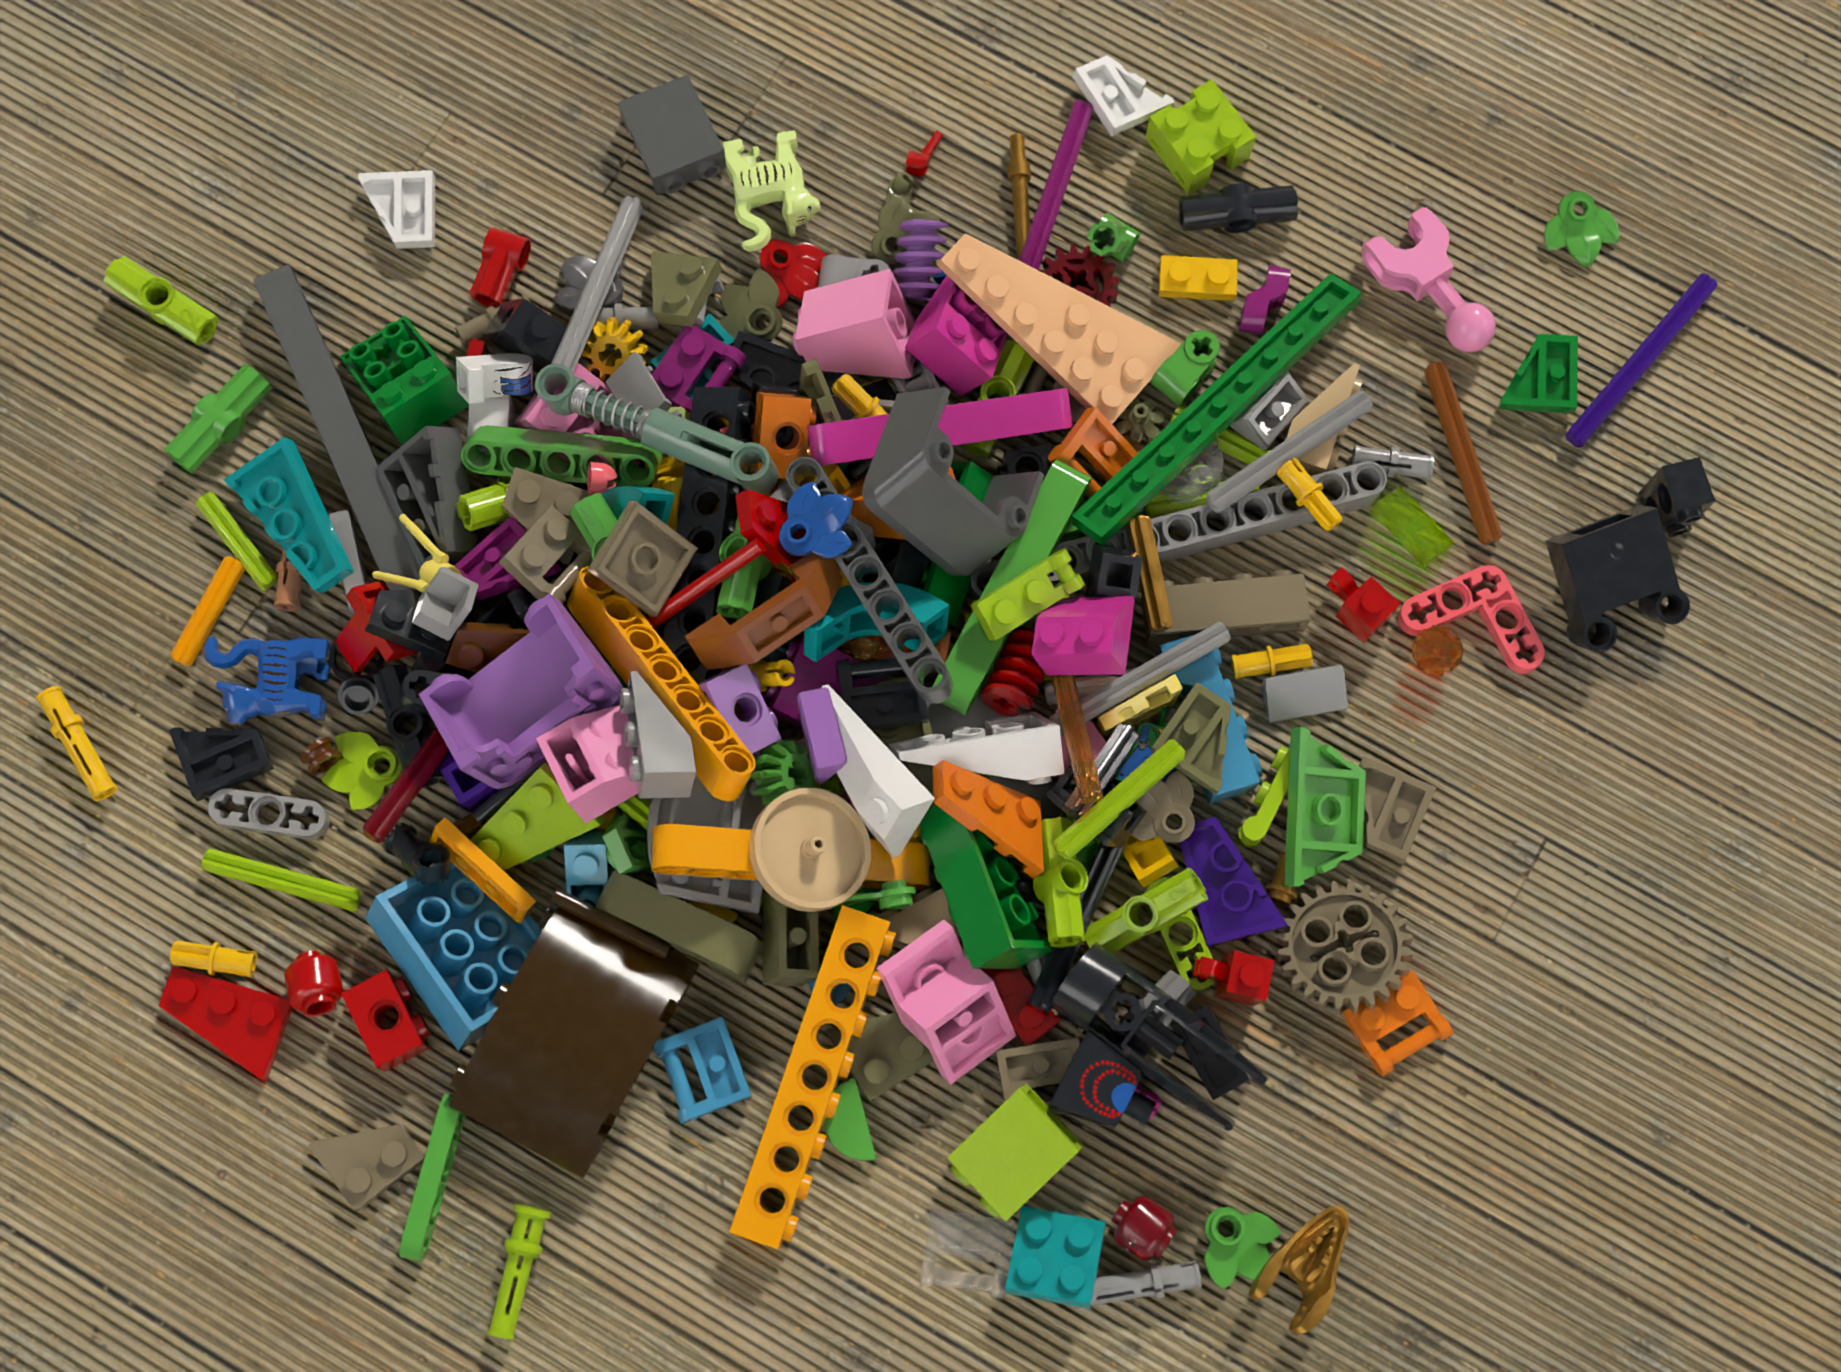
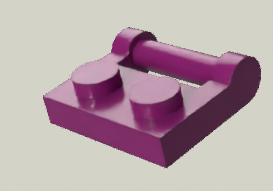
M694 325L692 327L685 326L652 373V377L664 396L669 399L674 407H682L691 413L692 399L688 396L714 358L717 357L722 362L705 387H724L735 369H741L747 356L736 347L726 345Z

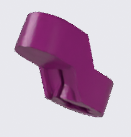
M1273 265L1268 266L1263 287L1247 294L1242 309L1239 331L1257 335L1262 334L1266 314L1282 306L1285 301L1291 269Z

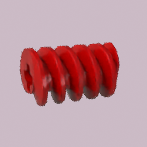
M1016 627L1009 634L1006 646L1001 650L1000 659L994 664V672L989 675L987 685L981 691L983 702L992 710L1007 717L1018 716V709H1030L1033 701L1029 696L1033 697L1038 694L1039 687L1036 683H1041L1045 679L1043 669L1032 656L1035 631L1030 628Z

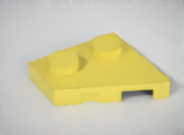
M1176 674L1153 684L1126 702H1121L1102 713L1095 724L1102 737L1105 739L1111 736L1115 728L1121 723L1133 726L1160 713L1163 707H1173L1183 689Z

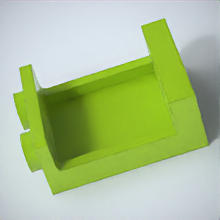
M1025 1083L955 1149L947 1159L953 1164L951 1171L956 1178L966 1186L971 1184L981 1194L980 1202L983 1207L995 1218L1001 1216L1006 1222L1085 1145L1033 1089Z

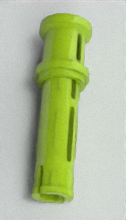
M517 1203L513 1207L516 1217L510 1239H506L504 1242L508 1257L498 1290L490 1328L487 1331L488 1335L508 1340H514V1332L525 1297L533 1259H538L539 1255L542 1254L543 1248L539 1245L546 1219H550L552 1215L551 1211ZM531 1219L528 1237L524 1239L528 1221ZM520 1255L522 1256V1260L520 1267L517 1268V1263ZM517 1276L509 1311L506 1313L505 1310L513 1279Z

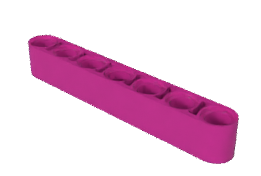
M1068 388L946 405L937 427L949 437L952 446L1071 428L1073 423ZM889 414L807 426L811 458L815 459L821 466L873 458Z

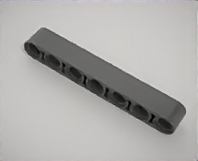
M800 457L789 464L786 470V479L793 494L801 487L799 486L801 480L807 476L817 477L814 483L821 497L829 494H838L821 465L815 459ZM850 514L841 530L850 540L858 541L852 551L833 557L918 695L928 703L938 704L945 701L951 695L954 683L945 662L855 519ZM865 574H878V578L873 584L868 586L860 584V580ZM886 607H900L895 617L891 619L880 618L882 611ZM918 639L921 641L916 651L912 653L901 651L903 644L907 640ZM928 674H942V679L937 686L925 687L922 685L924 678Z

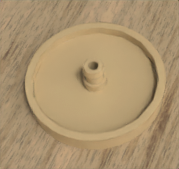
M799 788L777 797L761 811L751 831L749 855L758 881L775 900L792 909L817 912L837 906L850 898L860 888L869 870L871 844L864 822L848 802L826 790Z

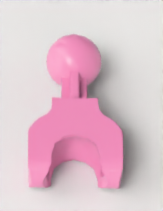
M1423 207L1411 214L1408 223V233L1416 247L1407 250L1395 248L1382 236H1376L1363 243L1362 259L1381 286L1391 290L1408 292L1416 301L1429 294L1447 317L1445 332L1448 341L1453 347L1462 352L1472 353L1480 351L1490 344L1496 331L1494 316L1488 308L1481 304L1466 303L1449 283L1448 280L1454 268V265L1447 257L1449 231L1430 209Z

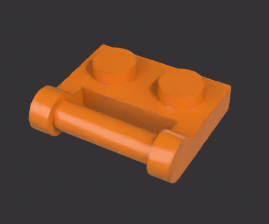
M1092 407L1085 410L1062 443L1050 452L1048 460L1052 464L1055 460H1058L1089 475L1073 457L1078 450L1108 482L1138 452L1097 407ZM1093 478L1086 492L1089 498L1101 488Z
M1413 970L1408 973V976H1401L1399 978L1402 982L1399 991L1387 987L1390 993L1389 1001L1384 1002L1379 997H1374V1010L1368 1009L1364 1002H1359L1357 1014L1353 1015L1350 1007L1340 1013L1381 1077L1394 1071L1393 1066L1435 1040L1444 1041L1453 1035L1449 1022L1439 1012ZM1423 1015L1428 1023L1427 1026L1385 1051L1380 1048L1376 1042L1377 1040L1417 1016Z

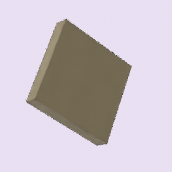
M629 501L589 566L588 571L647 615L657 617L698 548L638 502Z

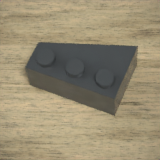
M425 426L375 468L419 568L426 561L432 560L433 556L399 520L401 514H405L440 551L449 556L448 563L453 566L479 544L477 531H470L464 528L457 514L456 503L459 501V496L470 493L466 467L461 459L463 447L459 428Z

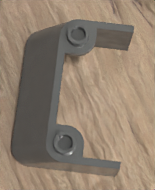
M946 387L897 394L863 484L864 502L870 511L951 576L971 575L1024 533L1044 474L1040 471L992 476L982 503L948 474L953 459V446L949 437L937 426L950 391Z

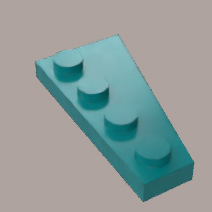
M283 437L224 479L230 489L235 490L244 500L242 503L249 512L256 515L266 527L264 530L272 540L277 541L286 551V557L313 590L325 593L354 573L353 567L293 440Z

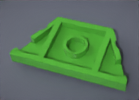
M1306 727L1291 728L1284 886L1293 887L1305 884L1304 880L1318 873L1324 874L1330 871L1340 861H1348L1363 853L1366 771L1354 762L1346 761L1341 753L1332 746L1322 745L1310 736L1311 731Z

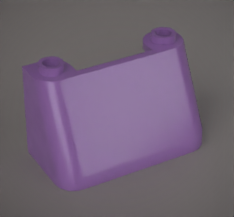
M550 593L543 599L535 601L529 607L524 617V623L530 632L470 679L457 674L440 675L432 681L428 688L419 694L460 770L492 788L501 789L509 787L546 761L536 740L539 736L572 717L617 706L620 703V690L623 686L562 603Z

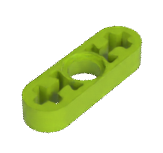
M1159 878L1158 880L1149 884L1145 893L1170 878ZM1145 903V906H1146V908H1147V910H1148V912H1149V915H1150V917H1151V919H1152V918H1153L1152 908H1151L1147 903ZM1192 910L1167 923L1163 929L1158 931V935L1175 973L1183 977L1195 992H1202L1207 990L1214 981L1203 979L1204 982L1199 983L1197 978L1189 979L1187 973L1192 969L1188 956L1182 961L1177 956L1186 954L1195 946H1198L1200 952L1193 955L1194 960H1200L1201 957L1213 959ZM1177 923L1188 926L1192 933L1191 942L1184 946L1174 944L1169 938L1170 927Z

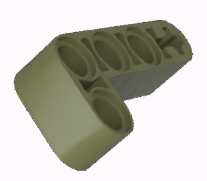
M618 871L612 872L595 904V907L672 944V948L707 963L713 971L739 984H745L763 948L758 938L747 930L676 897L660 894L658 889L626 874H619Z

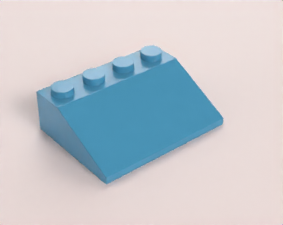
M450 862L451 875H449L448 880L445 878L444 883L439 881V885H435V882H432V886H428L427 882L423 885L421 881L417 882L412 877L377 895L365 919L457 1051H460L482 1038L497 1010V1007L492 1005L496 993L503 982L512 983L540 936L541 930L530 915L521 924L517 923ZM438 863V864H436V865H434V866H432V867L439 866V865H441L442 863Z

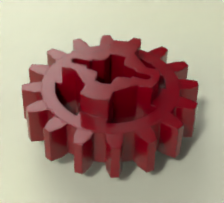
M1075 244L1070 247L1069 254H1065L1058 248L1055 251V261L1046 257L1043 261L1044 270H1038L1109 307H1112L1110 304H1116L1118 292L1115 290L1118 289L1119 278L1111 277L1114 274L1115 266L1113 263L1104 266L1105 256H1091L1090 246H1087L1083 253H1078ZM1096 277H1098L1101 282L1102 293L1099 291L1100 287L1094 283Z

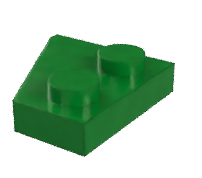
M1539 333L1498 404V409L1574 414L1577 409L1578 336Z

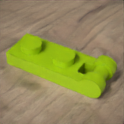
M1066 548L1053 553L970 605L989 641L998 640L1085 585L1080 574H1075L1069 562L1072 559ZM1054 570L1061 581L1055 586L1052 585L1047 574Z
M1290 745L1288 748L1280 746L1270 766L1277 771L1271 783L1262 782L1253 800V803L1259 805L1255 816L1247 818L1238 830L1237 840L1243 847L1254 848L1259 844L1267 833L1288 790Z

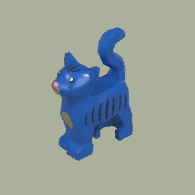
M214 636L209 637L204 643L203 654L205 660L216 668L226 669L236 666L248 654L258 657V683L256 688L252 689L237 683L216 682V689L223 693V708L227 713L229 723L241 726L246 720L258 715L281 718L299 712H308L311 718L325 721L327 703L322 700L320 695L300 691L299 683L300 676L304 675L314 676L321 683L329 682L331 666L321 661L326 660L328 650H330L328 639L298 638L289 641H262L256 638L242 639L227 653L219 651L218 640Z

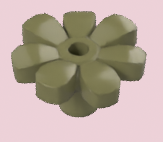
M1136 396L1117 418L1120 422L1117 423L1115 428L1123 437L1130 433L1129 440L1131 443L1140 444L1143 435L1148 441H1152L1159 434V430L1155 426H1161L1164 423V414L1160 411L1154 412L1157 403L1153 399L1147 398L1143 403H1140L1139 397Z

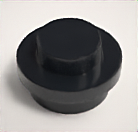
M353 675L344 679L340 684L338 700L347 712L361 715L371 711L377 705L379 694L372 679L363 675Z

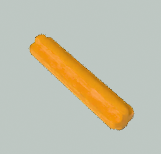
M230 556L223 558L170 653V657L177 663L190 667L195 661L245 571V568L238 559Z

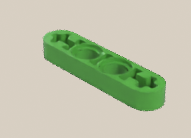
M446 1093L443 1096L436 1115L400 1244L399 1256L401 1258L422 1262L431 1242L466 1116L449 1106L453 1094Z

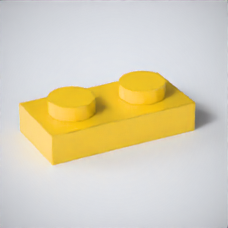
M1161 255L1158 297L1235 301L1237 296L1238 260Z

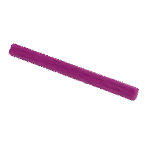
M1081 99L1076 100L1073 104L1019 261L1036 270H1039L1092 116L1093 105Z

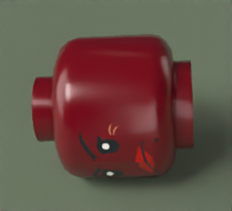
M1144 1195L1137 1197L1132 1204L1124 1200L1111 1222L1117 1225L1114 1232L1115 1242L1141 1260H1149L1153 1255L1159 1259L1177 1232V1229L1172 1226L1174 1223L1173 1214Z

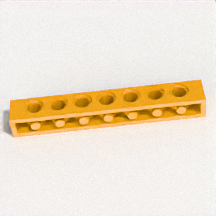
M842 905L729 1233L777 1250L782 1246L783 1240L791 1242L799 1217L792 1215L797 1199L805 1201L813 1180V1176L806 1174L811 1158L820 1159L827 1139V1135L820 1133L826 1117L834 1118L841 1098L840 1094L834 1092L840 1076L848 1077L855 1054L848 1052L853 1036L861 1038L869 1014L862 1011L867 995L875 998L881 982V977L876 968L881 955L889 957L897 933L890 931L892 925L890 921ZM854 944H863L869 951L868 962L860 968L851 967L846 959L847 950ZM846 983L854 989L855 1000L850 1007L842 1009L835 1005L832 994L838 985ZM826 1024L836 1025L841 1032V1041L833 1049L825 1048L819 1041V1031ZM813 1064L822 1066L827 1072V1082L821 1089H813L805 1081V1072ZM798 1105L808 1107L813 1114V1123L808 1129H798L791 1122V1112ZM789 1146L797 1151L799 1163L794 1170H785L779 1166L777 1153L781 1147ZM767 1188H777L783 1193L785 1204L781 1210L771 1211L765 1207L763 1193Z

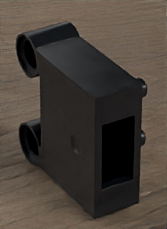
M1638 505L1545 541L1569 620L1567 637L1575 646L1598 653L1606 652L1612 648L1618 636L1617 627L1609 618L1602 617V613L1638 599L1639 609L1642 615L1648 619L1673 625L1680 623L1687 617L1690 610V600L1687 594L1680 590L1657 508ZM1664 597H1667V608L1661 612V601ZM1595 624V636L1588 640V630Z

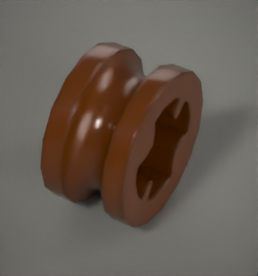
M330 737L322 738L312 743L299 757L302 763L310 765L308 771L312 776L328 771L342 758V754L338 749H332L334 742Z

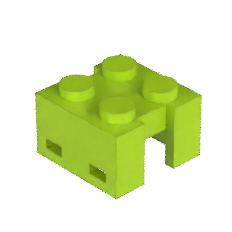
M1211 79L1192 91L1189 102L1179 108H1173L1171 105H1168L1151 115L1145 139L1187 195H1190L1209 183L1214 161L1226 155L1228 157L1226 166L1229 170L1248 160L1251 156L1256 136L1214 80Z

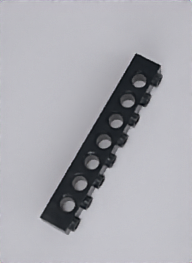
M694 387L690 421L717 432L729 426L724 435L744 443H749V425L754 423L755 407L740 387ZM686 462L684 464L676 532L698 549L668 599L721 563L719 558L720 547L724 540L734 533L737 522L736 494L745 491L740 484L718 475L712 476V473ZM716 502H720L718 509L714 513L707 515L709 507ZM715 540L712 550L703 554L704 546L708 542ZM722 582L665 621L664 643L697 684L720 673L721 668L706 670L702 663H700L695 671L689 672L690 663L698 657L685 636L693 631L694 625L698 620L706 618L707 622L719 614L716 612Z

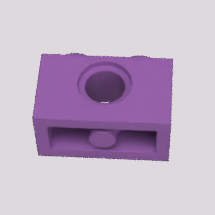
M748 664L728 668L697 684L751 754L781 739L777 730V718L773 711L766 706L760 693V681L757 675L749 669ZM736 702L742 707L743 710V718L741 721L735 716L734 713V705Z

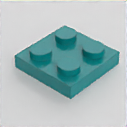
M1022 1206L1005 1292L1091 1309L1106 1222Z

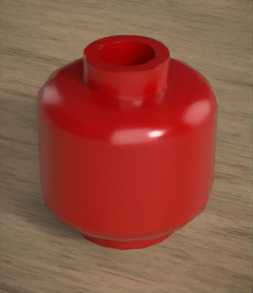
M317 951L301 953L294 962L288 965L284 972L290 1005L297 1011L303 1012L306 1016L327 1014L336 1007V1003L342 998L341 993L344 990L338 963L330 956L322 955Z

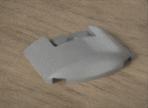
M760 750L752 754L754 758L760 755ZM696 775L690 797L651 798L647 825L648 855L651 868L652 829L656 825L683 824L752 830L757 817L766 807L762 804L763 795L753 794L757 786L756 780L749 778L739 798L734 801H723L714 797ZM653 872L660 894L757 914L759 911L762 885L759 881Z

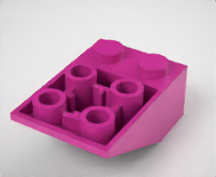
M946 276L915 321L905 349L961 397L993 377L1008 333L954 281Z

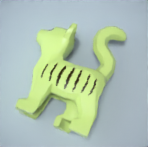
M795 130L777 134L775 160L760 162L758 146L752 147L750 152L741 156L740 153L744 151L741 139L723 142L726 170L734 186V213L740 224L754 230L756 233L754 238L742 242L744 250L749 252L758 251L764 248L771 239L770 227L765 220L751 214V209L772 202L783 201L782 215L790 237H795L796 226L807 223L813 214L820 212V201L805 189L803 171L795 158L796 148L798 147Z

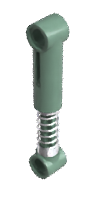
M562 364L547 365L541 369L536 377L535 389L538 395L551 411L558 415L566 416L576 413L586 418L593 417L594 421H602L606 426L612 424L614 429L621 428L625 434L631 432L633 437L641 440L642 445L740 484L744 490L749 489L764 494L770 491L777 483L779 476L778 468L765 447L758 443L741 442L660 408L643 411L641 405L634 407L631 401L626 404L622 397L616 400L613 394L606 396L604 390L596 392L594 386L587 384L583 379L575 377L571 370ZM567 384L566 389L562 393L554 395L555 390L559 386ZM763 463L759 472L752 475L746 474L747 469L752 464Z

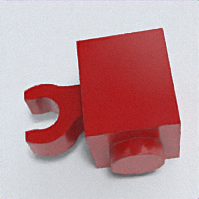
M1342 567L1330 577V581L1326 584L1336 596L1344 601L1335 617L1363 643L1370 639L1392 617L1400 605L1372 576L1358 587L1354 578Z
M1234 950L1222 956L1221 961L1207 957H1201L1200 960L1196 959L1192 976L1216 981L1214 997L1256 1006L1267 1001L1274 960Z

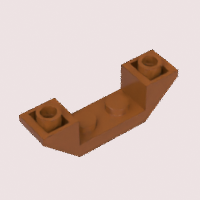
M814 553L805 555L789 566L796 582L732 625H729L719 613L687 634L685 638L706 670L756 663L823 618L843 580V576L833 559L823 558Z

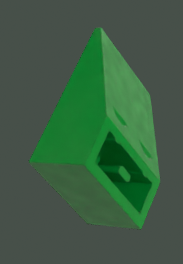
M406 316L387 324L381 331L365 341L355 344L349 351L339 356L401 445H404L425 426L437 427L469 406L468 402L458 393L457 383L450 371Z

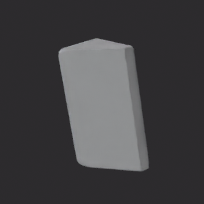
M1287 371L1230 426L1252 443L1265 450L1310 400Z
M1343 665L1268 677L1260 685L1269 724L1348 709Z

